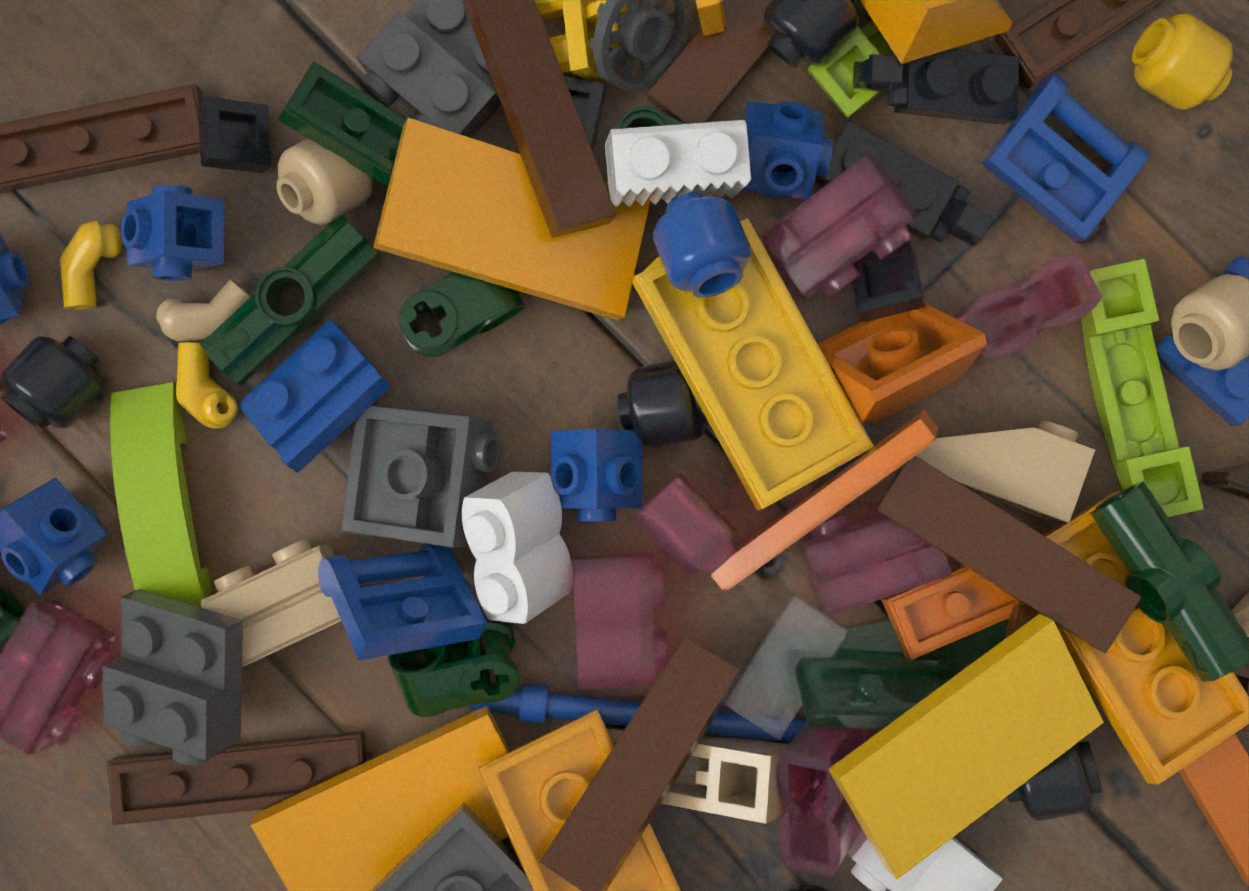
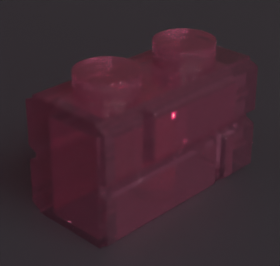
M871 154L865 155L761 236L806 298L821 288L829 298L860 275L853 264L872 250L881 260L913 237L906 228V225L919 216L901 190L895 185L893 179L879 160Z
M879 501L868 505L872 516L848 524L845 514L835 515L811 530L810 537L797 541L821 613L828 617L950 576L951 569L946 555L875 511L874 509Z
M48 599L30 603L0 655L1 740L21 752L31 755L51 748L54 744L58 746L63 745L71 737L82 718V712L75 707L87 687L93 690L102 682V666L114 660V656L107 653L116 637L114 632L91 619L82 617V614L59 601Z

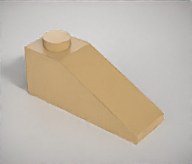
M1041 421L1039 428L1033 427L936 438L934 443L916 456L981 497L1050 522L1070 523L1095 449L1076 443L1078 437L1076 431L1055 423Z
M605 726L613 745L616 744L626 727ZM704 734L661 804L764 824L772 822L796 811L801 747L762 740Z

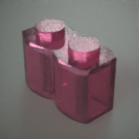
M1076 255L1064 256L1051 260L1015 280L1010 286L995 289L960 308L952 317L985 333L987 345L973 363L979 364L1019 351L1030 344L1039 334L1049 332L1083 318L1097 306L1102 295L1082 257Z
M681 472L677 473L634 516V519L690 576L700 569L710 576L737 549L730 541L737 532V529Z
M649 553L573 556L578 688L598 689L653 686L656 682V669H664L668 663L666 630L654 631L653 605H665L663 566L651 567Z
M813 715L779 760L777 787L786 811L780 821L778 839L782 857L788 868L832 878L863 830L828 770L865 742L861 729L856 722Z

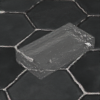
M792 595L744 669L724 704L771 736L780 740L849 631Z

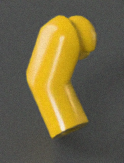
M98 221L82 224L62 253L60 267L64 309L88 310L97 308L94 267L100 257L114 258L121 253V231L116 225H99Z
M178 343L177 401L202 425L213 429L226 427L237 416V401L234 396L209 376L210 358L206 355L205 350L200 345L201 343Z

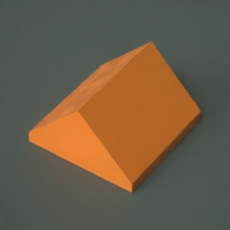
M925 303L924 308L867 322L860 321L817 344L864 429H867L961 380L986 347L987 341L984 332Z

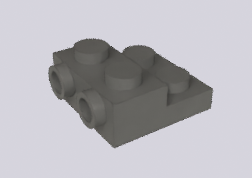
M418 0L406 15L398 10L357 57L367 73L361 81L386 105L391 107L396 100L400 101L415 114L411 119L473 138L499 108L501 101L463 3L464 0Z
M370 406L355 420L341 531L446 547L470 548L463 530L462 504L464 497L485 486L487 472H493L498 466L501 444L499 437L496 434H492L493 421L466 416Z
M142 589L122 596L121 657L102 666L103 725L122 731V741L129 746L144 747L157 743L171 748L173 760L184 765L205 763L219 752L241 740L243 620Z
M463 802L370 891L533 890L513 845L509 841L504 845Z

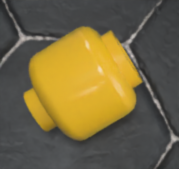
M1189 13L1176 14L1168 19L1160 18L1154 21L1139 37L1132 52V62L1135 64L1134 78L1138 85L1175 109L1187 110L1200 105L1205 100H1214L1226 89L1232 77V69L1230 67L1233 59L1232 43L1224 34Z

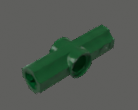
M342 215L327 225L286 265L274 268L264 274L257 284L256 292L200 345L205 350L206 355L222 372L228 375L236 384L243 386L298 333L316 326L324 316L326 307L375 263L381 255ZM291 285H301L305 295L302 307L292 315L283 316L278 304L281 293Z
M1145 482L1133 484L1096 506V509L1090 514L1130 572L1126 578V585L1128 589L1141 596L1137 606L1150 619L1166 626L1202 682L1215 681L1222 676L1239 670L1249 663V637L1216 590L1221 582L1216 564L1209 554L1197 543L1189 539H1182Z

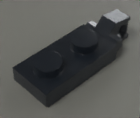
M890 48L889 55L872 54L869 55L867 60L854 62L853 89L887 92L888 106L894 107V113L992 124L1010 123L1017 117L1019 57L952 48L901 64Z
M849 120L832 149L827 176H817L815 179L824 186L922 240L929 237L941 243L944 241L947 233L973 247L976 243L982 241L994 219L972 204L965 202L970 191L959 185V181Z

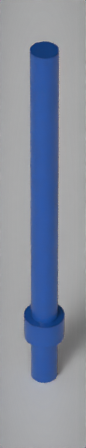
M523 683L522 689H516L512 695L504 700L471 705L469 709L478 710L488 706L490 712L518 714L519 721L545 724V717L575 720L593 710H598L604 724L627 726L642 702L548 692L549 685ZM719 710L705 735L848 750L851 739L850 724Z

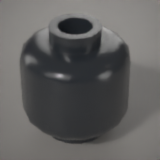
M772 0L764 11V23L773 35L767 42V46L782 61L795 69L802 60L810 65L826 66L857 29L859 14L855 5L859 0Z
M70 335L62 343L50 337L37 336L1 374L2 384L7 390L1 399L25 420L43 432L49 425L60 429L68 428L102 391V381L92 369L100 360L91 350Z
M675 360L635 369L629 375L627 392L618 395V412L623 428L625 430L634 429L642 443L650 448L695 441L705 432L708 420Z
M1090 742L1076 743L1007 796L1009 802L1022 801L1027 814L1037 821L1089 811L1093 804V794L1103 792Z

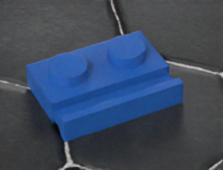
M329 319L237 405L268 444L279 453L283 463L299 473L391 387V384L376 370V367L342 328Z

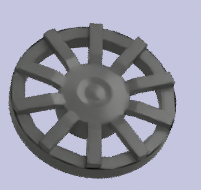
M607 0L605 4L601 3L597 10L600 16L596 24L594 38L589 39L590 49L594 51L596 71L599 76L611 85L626 92H639L654 86L686 45L691 26L690 0H674L675 9L667 12L660 11V8L667 0H652L651 4L650 0H639V4H637L636 0ZM625 4L628 11L625 15H622L619 12ZM675 21L672 37L669 42L668 40L671 32L670 23ZM615 22L619 24L618 31H612ZM619 43L609 54V45ZM665 50L662 57L652 66L651 60L655 59ZM625 55L618 76L613 67ZM637 58L640 62L642 74L630 78L634 60Z

